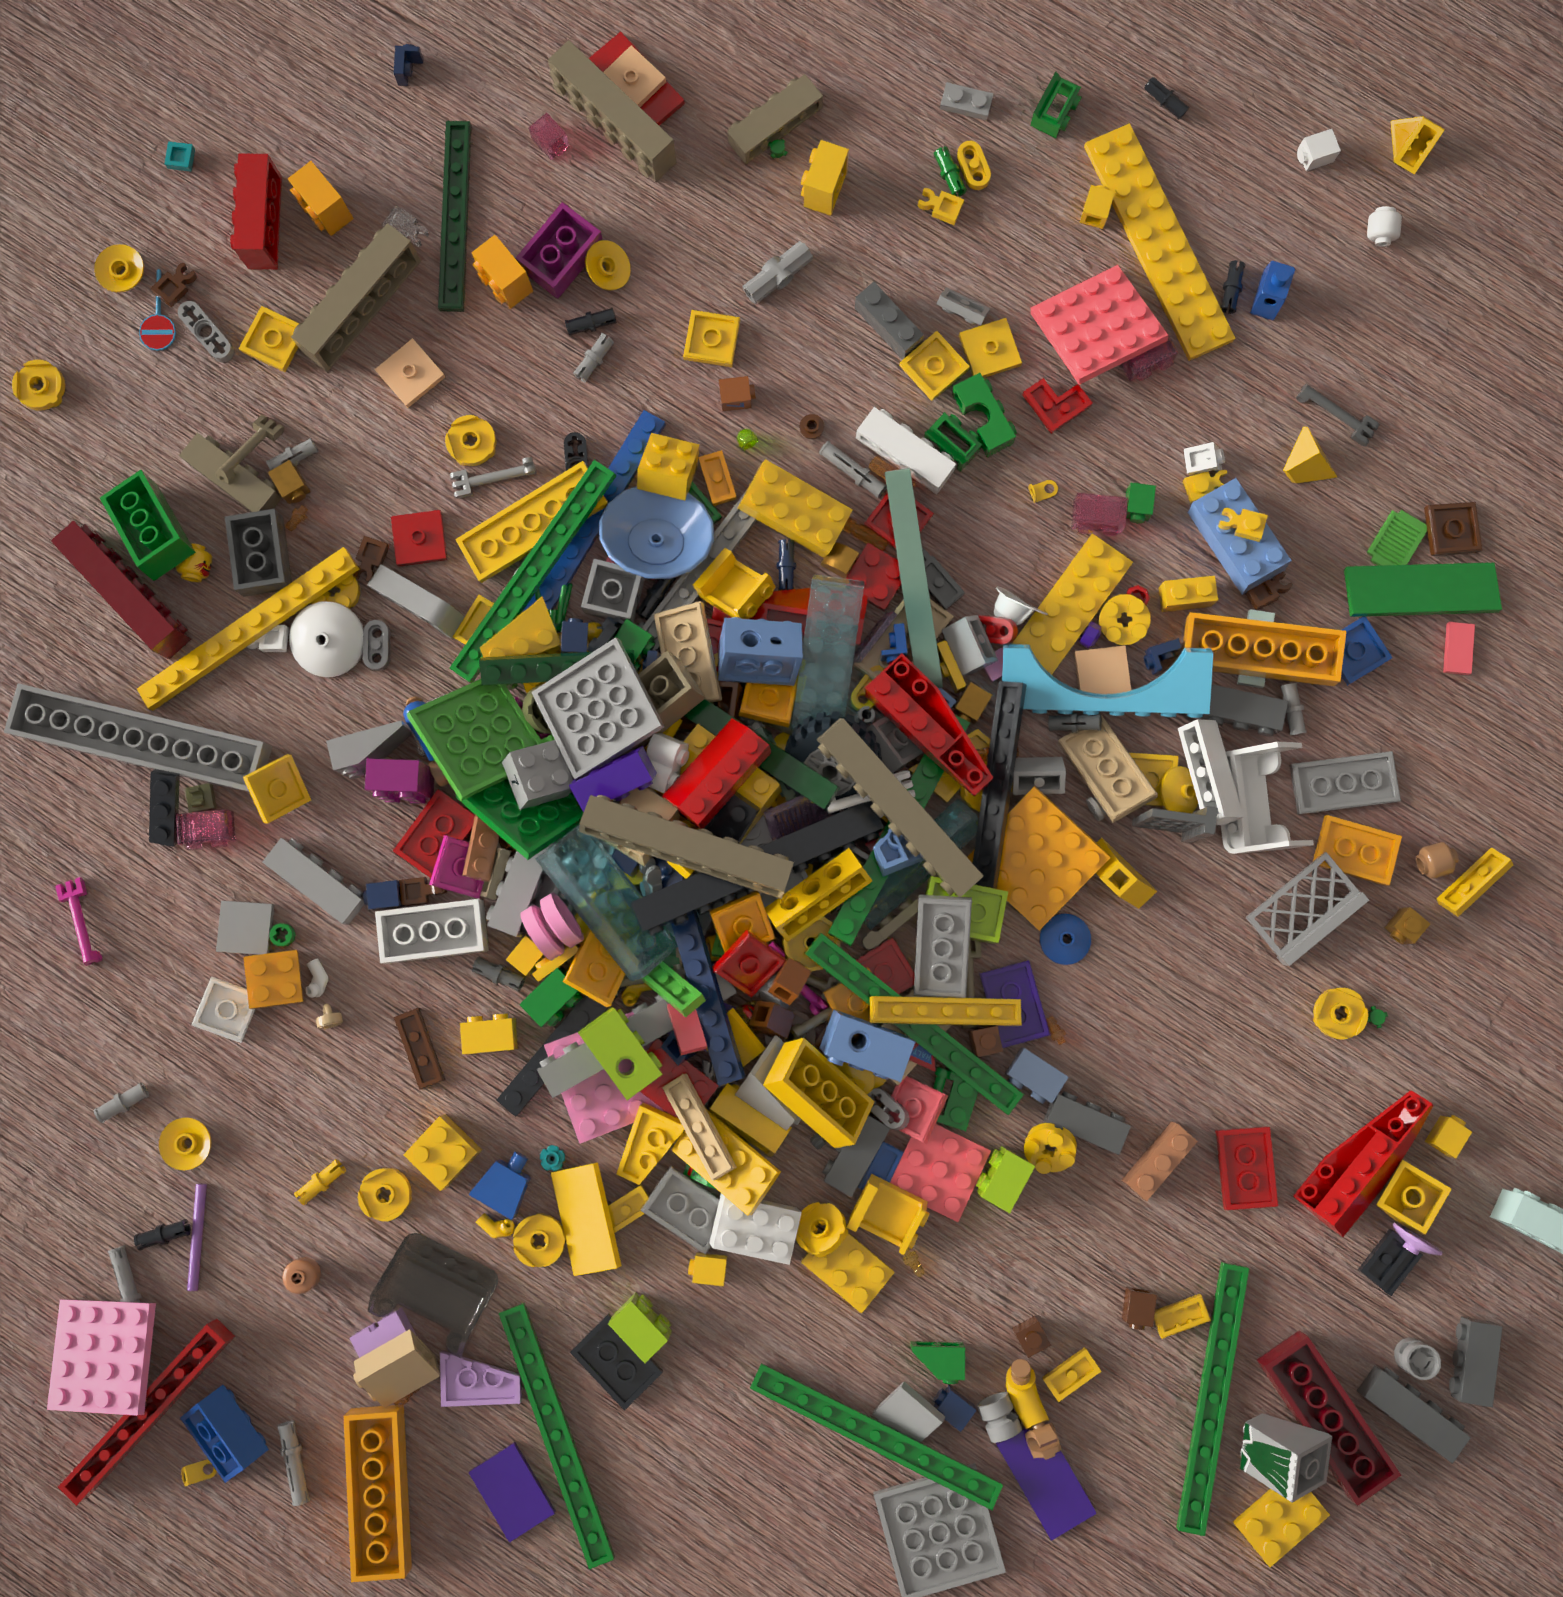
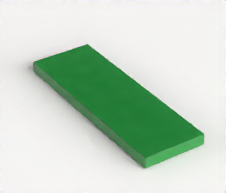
M1495 562L1347 566L1344 569L1350 617L1499 613L1502 610Z

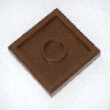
M1476 502L1437 504L1424 507L1431 556L1479 553L1483 551Z

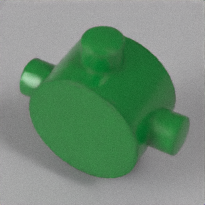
M777 139L768 143L771 158H780L783 155H787L788 152L785 151L784 139Z
M1371 1006L1367 1022L1376 1025L1377 1028H1382L1381 1024L1385 1022L1388 1014L1376 1009V1006Z

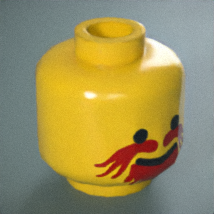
M191 543L196 553L178 564L176 570L184 580L201 582L202 579L209 577L212 555L205 551V546Z

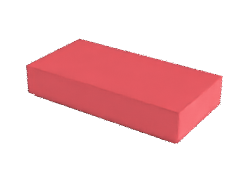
M1448 622L1446 624L1443 673L1472 674L1475 624Z
M667 1004V1010L680 1054L685 1055L707 1049L696 1009L687 1017H684L673 1006Z

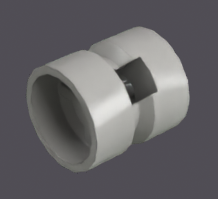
M1408 1337L1402 1339L1394 1349L1396 1364L1419 1380L1434 1378L1441 1368L1439 1353L1433 1347L1416 1338Z
M1007 1392L990 1395L977 1403L976 1406L982 1421L988 1422L985 1428L991 1442L997 1443L1008 1440L1022 1431L1017 1414L1011 1412L1014 1407Z

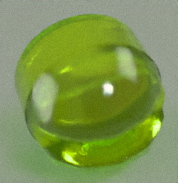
M742 429L737 434V443L742 451L752 448L759 440L750 429Z

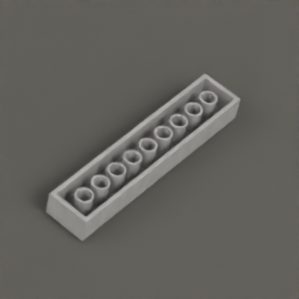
M19 683L17 684L4 733L153 770L159 769L180 773L182 777L244 792H249L243 777L267 765L272 750L271 745L261 741Z

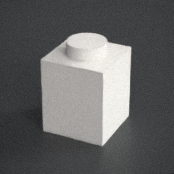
M1329 129L1305 137L1297 149V156L1299 162L1304 165L1305 170L1309 171L1333 163L1341 150L1333 130Z

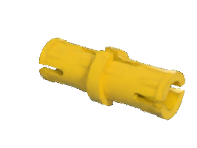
M335 1159L320 1173L313 1174L311 1176L312 1179L294 1192L296 1198L301 1197L298 1201L302 1205H306L318 1193L329 1189V1184L346 1172L344 1166L339 1167L342 1163Z

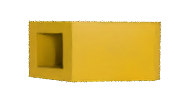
M1101 837L1096 843L1111 858L1096 874L1120 898L1139 909L1157 890Z

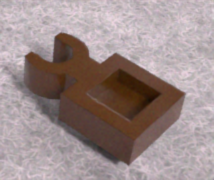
M180 263L177 266L174 275L167 271L151 287L152 292L171 308L188 292L185 284H191L197 279L194 271H191L188 275H183L187 270L185 263Z
M364 536L355 558L361 562V565L358 566L359 570L353 574V577L359 580L361 573L367 572L365 581L369 583L374 575V567L378 568L380 564L383 565L390 546L385 542Z
M1285 572L1277 574L1273 581L1268 579L1245 593L1255 610H1259L1277 601L1280 597L1278 593H1287L1291 589L1292 583L1282 585L1279 580L1285 577Z

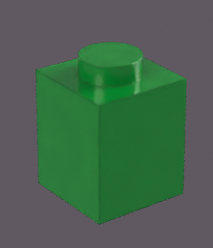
M1130 483L1126 489L1124 519H1130V522L1136 524L1149 521L1153 515L1156 485Z

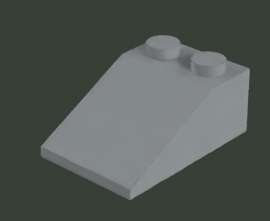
M397 721L327 740L326 743L333 770L343 776H349V779L362 777L364 772H366V759H384L410 737L413 732L406 723Z

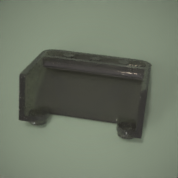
M412 1233L404 1238L372 1291L367 1312L378 1317H386L399 1304L451 1330L446 1339V1348L451 1354L462 1358L496 1290L498 1276L492 1269L422 1234Z

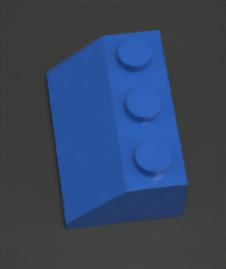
M222 1385L187 1411L180 1419L226 1483L269 1449L266 1446V1440L263 1435L256 1432L251 1425L249 1415L241 1410L235 1402L236 1398L233 1392Z

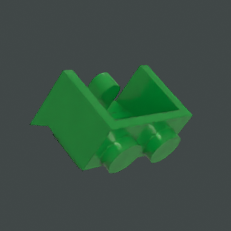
M1055 71L1033 113L1030 126L1057 138L1060 130L1065 131L1071 120V117L1068 116L1071 109L1076 111L1082 99V96L1079 95L1081 87L1062 78ZM1057 93L1068 99L1056 119L1048 115L1047 112Z
M944 412L930 429L925 431L924 438L929 441L932 440L938 445L940 453L946 452L958 463L957 470L961 472L980 452L982 446L980 443L981 439L974 431L970 430L967 432L961 427L962 422L958 417L953 414L948 416ZM943 425L970 447L966 453L939 431Z

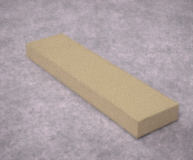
M682 1074L662 1087L711 1180L715 1181L737 1168L688 1075Z

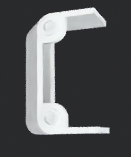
M1273 742L1226 752L1244 816L1228 824L1221 825L1223 845L1229 853L1274 851L1314 845L1313 840L1291 841L1289 830L1284 825H1271L1265 775L1274 774L1279 770L1281 766L1280 752L1302 748V743Z

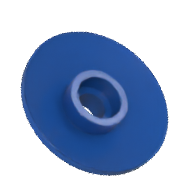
M1058 914L1053 916L1042 927L1040 945L1044 954L1051 961L1061 965H1070L1079 962L1088 953L1091 946V933L1086 923L1079 917L1072 914ZM1069 934L1071 936L1069 944L1063 942V935Z

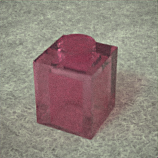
M547 112L528 128L533 142L550 160L555 156L562 155L569 145L566 133Z

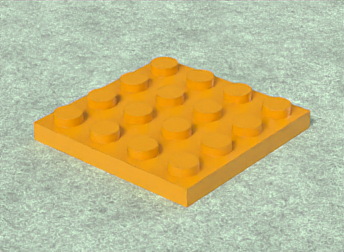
M1034 786L1008 813L997 889L1008 891L1007 901L1040 931L1111 856ZM974 850L967 856L971 862H973Z

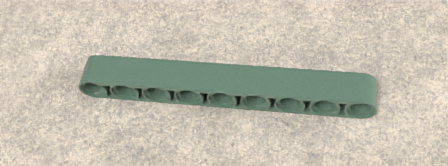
M910 468L885 472L913 664L935 686L942 688L941 669Z

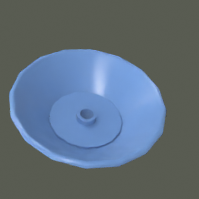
M636 486L622 491L611 500L599 520L600 542L608 557L626 572L647 579H671L691 572L707 558L714 543L713 520L704 504L690 493H688L684 501L639 490Z

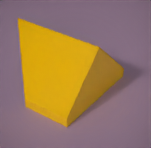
M1424 116L1392 120L1391 133L1394 163L1415 174L1445 129Z
M1303 427L1283 469L1284 473L1292 483L1338 478L1317 439L1308 427Z

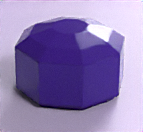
M1090 622L1079 641L1080 644L1087 648L1092 647L1101 635V626Z

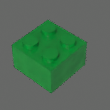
M556 968L519 1004L540 1027H554L565 1017L562 1012L567 1007L574 1008L583 999L581 992L563 982L567 974L564 968Z

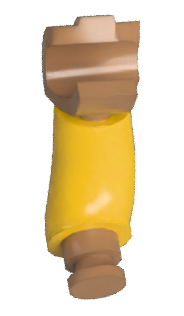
M1018 1359L1012 1363L1007 1371L1006 1389L1013 1407L1025 1428L1033 1429L1025 1434L1026 1442L1033 1458H1045L1047 1460L1054 1457L1055 1453L1062 1450L1053 1423L1045 1424V1422L1049 1421V1418L1037 1391L1035 1372L1027 1361Z

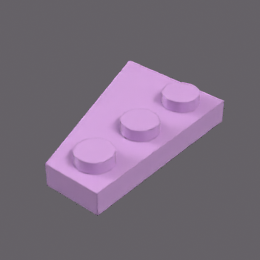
M446 1351L440 1352L441 1407L520 1404L522 1402L521 1376L519 1373Z

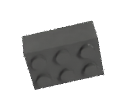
M276 509L226 516L225 524L234 590L243 597L277 592L292 583L283 516Z

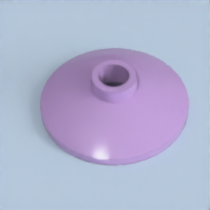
M1393 1223L1396 1232L1405 1241L1403 1247L1413 1254L1418 1255L1422 1251L1432 1255H1442L1443 1252L1425 1239L1400 1224Z

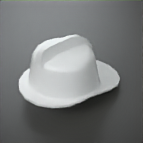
M996 587L1000 593L994 607L995 616L1012 619L1016 625H1019L1034 610L1048 615V613L1028 605L1006 589Z

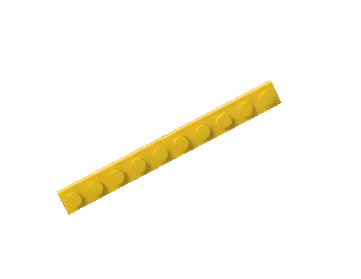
M342 547L137 688L147 708L154 711L358 571L359 568L349 551Z

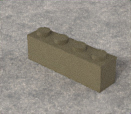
M805 74L799 79L794 78L780 93L772 94L765 104L761 107L753 108L746 118L742 121H736L730 126L727 131L729 145L742 161L748 164L769 148L768 143L770 141L782 139L823 108V95Z
M197 432L179 454L186 463L251 512L274 509L282 499L276 492L277 487L268 479L262 482L257 478L259 473L248 464L244 467L238 464L233 469L235 479L231 485L225 483L224 479H218L216 477L217 470L233 453L228 449L224 453L218 448L221 444L209 435L204 438Z

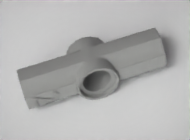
M799 241L780 257L774 256L769 259L762 267V271L742 286L744 292L752 303L758 304L775 289L780 290L787 286L794 278V274L813 260V255L809 248Z

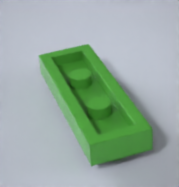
M660 959L640 974L644 983L684 1017H687L706 1001L701 992Z

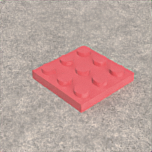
M935 1124L927 1144L910 1136L890 1183L928 1201L927 1208L959 1222L991 1150Z

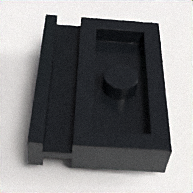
M1391 1229L1386 1232L1358 1268L1359 1272L1389 1296L1393 1295L1423 1256L1420 1252L1418 1255H1415L1404 1248L1405 1241Z

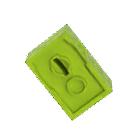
M931 876L928 879L925 895L950 896L940 886L943 882L940 878ZM973 885L961 896L972 897L970 939L991 944L999 943L1008 891Z
M611 1007L580 1030L578 1034L625 1099L629 1100L662 1075L659 1070L662 1064L654 1053L650 1052L647 1054L642 1047L645 1043L636 1030L631 1032L626 1024L629 1020L621 1009L616 1011L615 1008ZM623 1059H630L632 1062V1066L627 1072H621L618 1069V1065Z

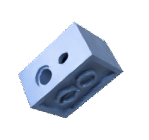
M739 617L724 619L718 645V681L794 686L803 658L802 623L767 621L765 619L751 620Z
M833 1009L819 1049L825 1054L824 1056L829 1062L843 1066V1063L846 1062L849 1063L848 1066L863 1071L865 1069L873 1072V1075L886 1080L891 1078L901 1082L915 1041L907 1035L877 1024H871L863 1019ZM859 1033L858 1041L851 1043L852 1036Z

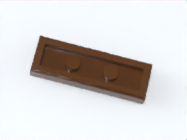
M420 1008L395 1016L394 1020L419 1090L445 1081Z

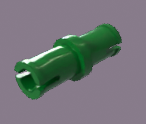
M944 146L943 150L940 147L934 152V157L941 169L940 175L943 180H946L951 194L954 196L958 194V197L966 193L967 189L959 175V166L954 164L948 147Z

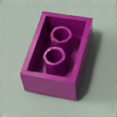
M562 202L515 259L526 271L529 278L559 299L586 266L585 258L587 251L594 243L603 240L602 234L599 229Z
M366 759L365 790L372 793V797L384 800L385 803L398 804L400 799H404V801H410L411 804H425L426 800H430L434 795V777L429 766L421 761Z

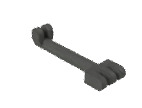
M1308 384L1302 387L1301 392L1296 397L1301 403L1311 399L1355 430L1350 438L1362 446L1366 447L1369 440L1367 438H1372L1375 434L1373 430H1377L1380 426L1377 421L1368 415L1359 421Z

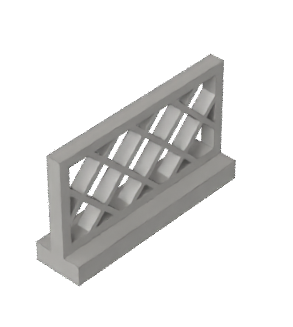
M1324 852L1245 918L1274 951L1282 965L1290 966L1366 904L1369 899L1354 886L1328 853ZM1323 861L1331 868L1330 879L1317 877V866ZM1312 871V877L1306 876ZM1301 879L1311 880L1310 895L1297 894V884ZM1316 880L1330 882L1328 897L1315 896ZM1334 883H1344L1350 892L1343 898L1333 897ZM1290 888H1292V893H1286ZM1282 895L1292 896L1290 911L1277 910V901ZM1296 897L1310 898L1309 913L1295 912ZM1315 898L1328 900L1327 911L1324 914H1313ZM1333 900L1338 901L1335 905H1333ZM1272 904V909H1266ZM1262 911L1272 912L1270 928L1261 927L1255 920V917ZM1276 913L1290 914L1289 929L1275 928ZM1295 915L1308 916V925L1303 931L1293 930ZM1313 917H1319L1313 922ZM1264 930H1270V937ZM1275 931L1288 932V943L1281 949L1274 943ZM1293 933H1299L1296 937L1293 938Z

